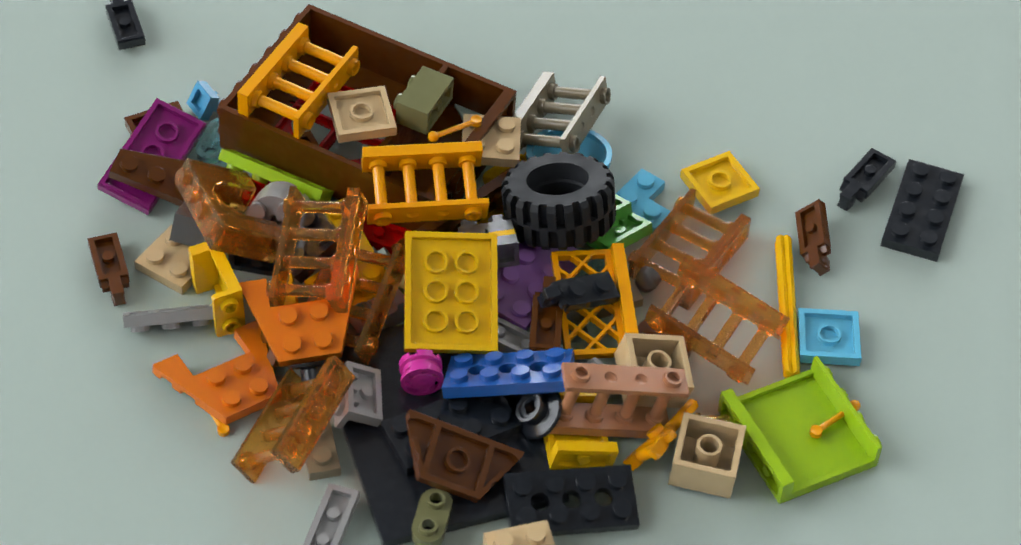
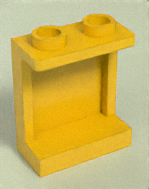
M218 239L188 247L192 285L196 294L213 289L216 293L211 296L214 328L217 337L234 334V329L246 325L243 290Z
M559 392L563 401L566 392ZM580 392L576 402L593 403L597 393ZM548 434L543 437L550 470L613 466L619 453L617 442H609L608 437Z

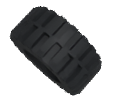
M559 152V154L545 153L540 157L533 156L528 158L526 162L521 161L516 164L514 169L511 168L502 181L501 192L504 217L506 220H512L518 241L521 243L525 242L527 246L533 248L538 246L542 250H551V248L567 250L568 247H583L585 243L589 242L591 244L597 241L599 236L603 237L616 220L614 176L603 162H598L594 157H584L581 153L568 154V152Z

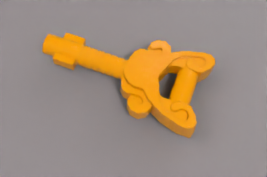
M689 399L665 426L658 423L648 430L646 435L649 439L636 448L623 461L624 465L631 464V471L641 466L644 461L651 458L654 461L658 460L668 449L669 443L677 437L675 432L681 427L683 413L693 414L699 407L698 402L694 399Z

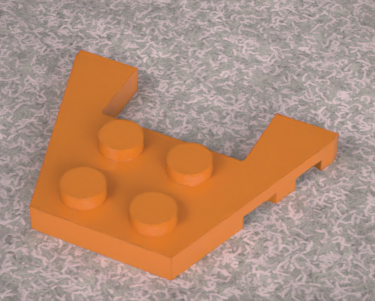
M358 264L330 268L334 298L276 307L270 306L266 278L239 282L243 290V297L250 307V311L260 326L280 367L342 357L349 326L351 306L355 297L356 282L359 277Z
M256 320L234 329V338L245 354L200 374L192 375L178 354L153 364V373L159 379L163 377L172 383L173 389L180 394L185 392L195 400L197 406L225 425L280 401V391L274 369L267 358L268 348L266 343L262 342L261 328Z

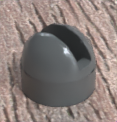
M643 266L635 279L637 288L645 293L656 289L661 282L659 273L649 266Z

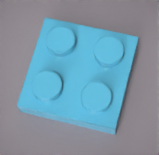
M798 308L797 328L800 363H812L813 357L818 356L823 364L860 366L862 357L858 311Z

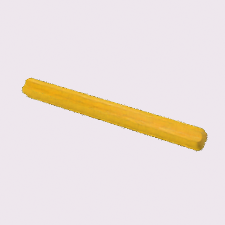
M780 234L776 237L775 254L783 376L788 378L800 373L792 239L789 235L783 236Z

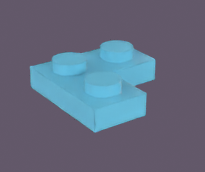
M642 168L616 194L631 202L633 213L652 222L653 232L651 235L655 236L671 220L672 212L653 201L664 190L665 181Z

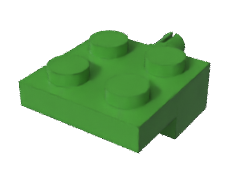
M615 194L616 220L613 226L603 237L599 236L597 241L585 244L594 249H610L612 243H624V248L651 234L653 232L652 222L633 213L631 202Z

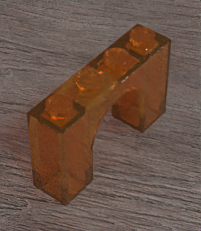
M186 158L184 164L175 175L174 183L210 250L273 263L286 238L276 222L240 213L245 212L257 190L248 173Z

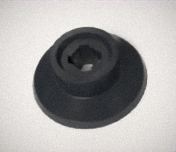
M342 357L288 365L287 367L288 369L300 370L302 382L332 378L331 365L340 362Z
M559 392L524 394L516 406V415L522 424V434L532 440L541 439L548 435L559 421L562 411V400Z

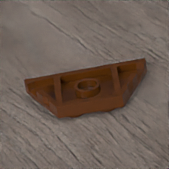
M409 409L406 413L405 419L416 481L477 503L523 457V451L412 409Z

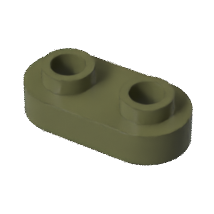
M433 488L421 495L412 524V540L416 545H440L443 542L452 512V498L448 492ZM427 526H428V527L433 528V529H431V530H425L424 527H427Z

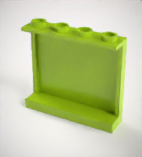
M818 356L813 357L811 369L738 397L732 388L720 393L717 411L724 421L746 426L742 449L779 504L873 468L878 464L882 450L880 439L876 434H872L865 424V419L861 412L855 410L849 401L846 391L838 386L830 368L824 366ZM843 411L844 417L823 430L820 438L815 439L810 436L811 426H820Z

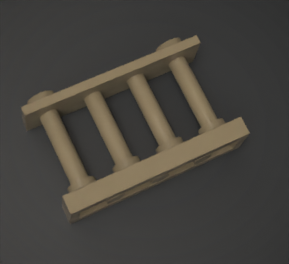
M543 71L513 115V117L521 118L520 152L526 145L561 148L562 152H568V154L577 153L604 107L610 102L611 91L607 88L606 76H600L592 89L559 87L555 82L554 72ZM557 98L584 100L582 105L556 103L554 100H557ZM547 113L574 115L572 120L543 118ZM537 129L564 131L562 136L533 134Z

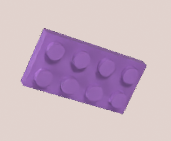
M520 242V265L497 269L498 317L527 331L531 326L533 295H535V292H542L544 276H553L550 258L551 251H573L577 249L568 247L567 250H558V248L542 250L541 247L536 246L533 248L527 246L525 242ZM559 261V267L568 274L577 267L571 261Z

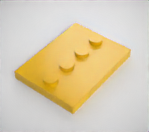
M405 231L404 352L417 353V349L432 350L433 353L487 354L492 351H498L496 233Z

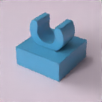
M197 81L186 103L199 120L209 121L213 111L217 112V107L221 100H219L218 93L211 88L207 81Z

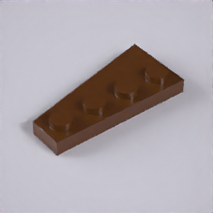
M120 148L108 177L178 206L183 204L190 193L223 202L225 206L239 173L223 167Z

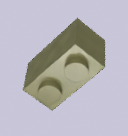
M422 66L416 76L412 75L405 91L399 93L395 98L393 109L396 110L395 123L427 135L453 99L454 78Z

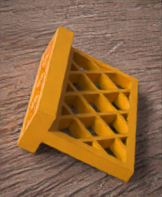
M612 243L610 249L551 251L553 277H556V281L561 280V278H574L581 270L589 275L599 273L590 267L588 263L593 259H604L605 268L600 273L609 272L621 297L614 304L597 306L591 312L586 309L576 310L585 317L578 326L567 319L569 312H564L563 310L561 334L564 349H571V340L576 335L589 343L585 349L573 350L575 360L592 359L594 357L615 358L614 353L617 348H607L599 341L608 334L617 340L619 345L625 333H638L624 243ZM559 261H571L577 267L568 274L559 267ZM602 308L613 314V319L608 325L595 316ZM589 321L602 330L595 339L582 330Z

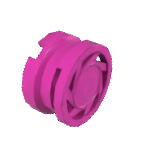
M417 349L416 354L410 355L408 352L403 355L399 361V372L402 375L401 387L405 392L420 396L432 394L441 389L444 374L442 373V358L439 354L435 356L432 350Z

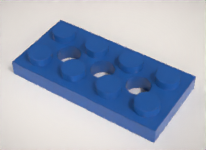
M554 347L541 351L523 349L518 352L508 353L492 351L487 354L471 355L470 353H461L451 356L442 385L443 399L565 392L561 364L562 362L574 363L573 349Z

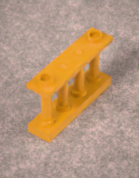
M298 22L237 92L238 113L249 117L256 108L263 107L293 120V134L295 138L299 139L306 130L312 128L315 119L327 106V93L338 92L351 76L357 74L360 67L358 47L353 45L344 57L312 44L309 39V26ZM309 54L335 67L327 74L297 60L301 55ZM293 71L321 84L312 92L282 79V77L287 72ZM278 89L306 102L297 110L269 98L267 95L271 90Z
M482 141L362 147V173H373L376 203L368 204L367 224L386 226L391 223L458 219L477 221L481 218H487L489 198L477 197L474 167L481 166L483 154ZM460 167L463 172L466 199L448 200L444 169ZM414 170H432L436 201L418 202ZM385 171L403 172L406 202H387Z

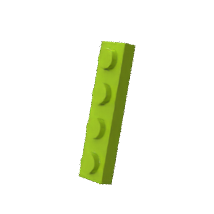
M222 148L218 160L227 163V169L241 174L245 170L252 173L251 179L264 184H268V181H285L297 186V190L309 197L311 204L315 205L316 203L319 204V202L331 201L334 191L236 150Z

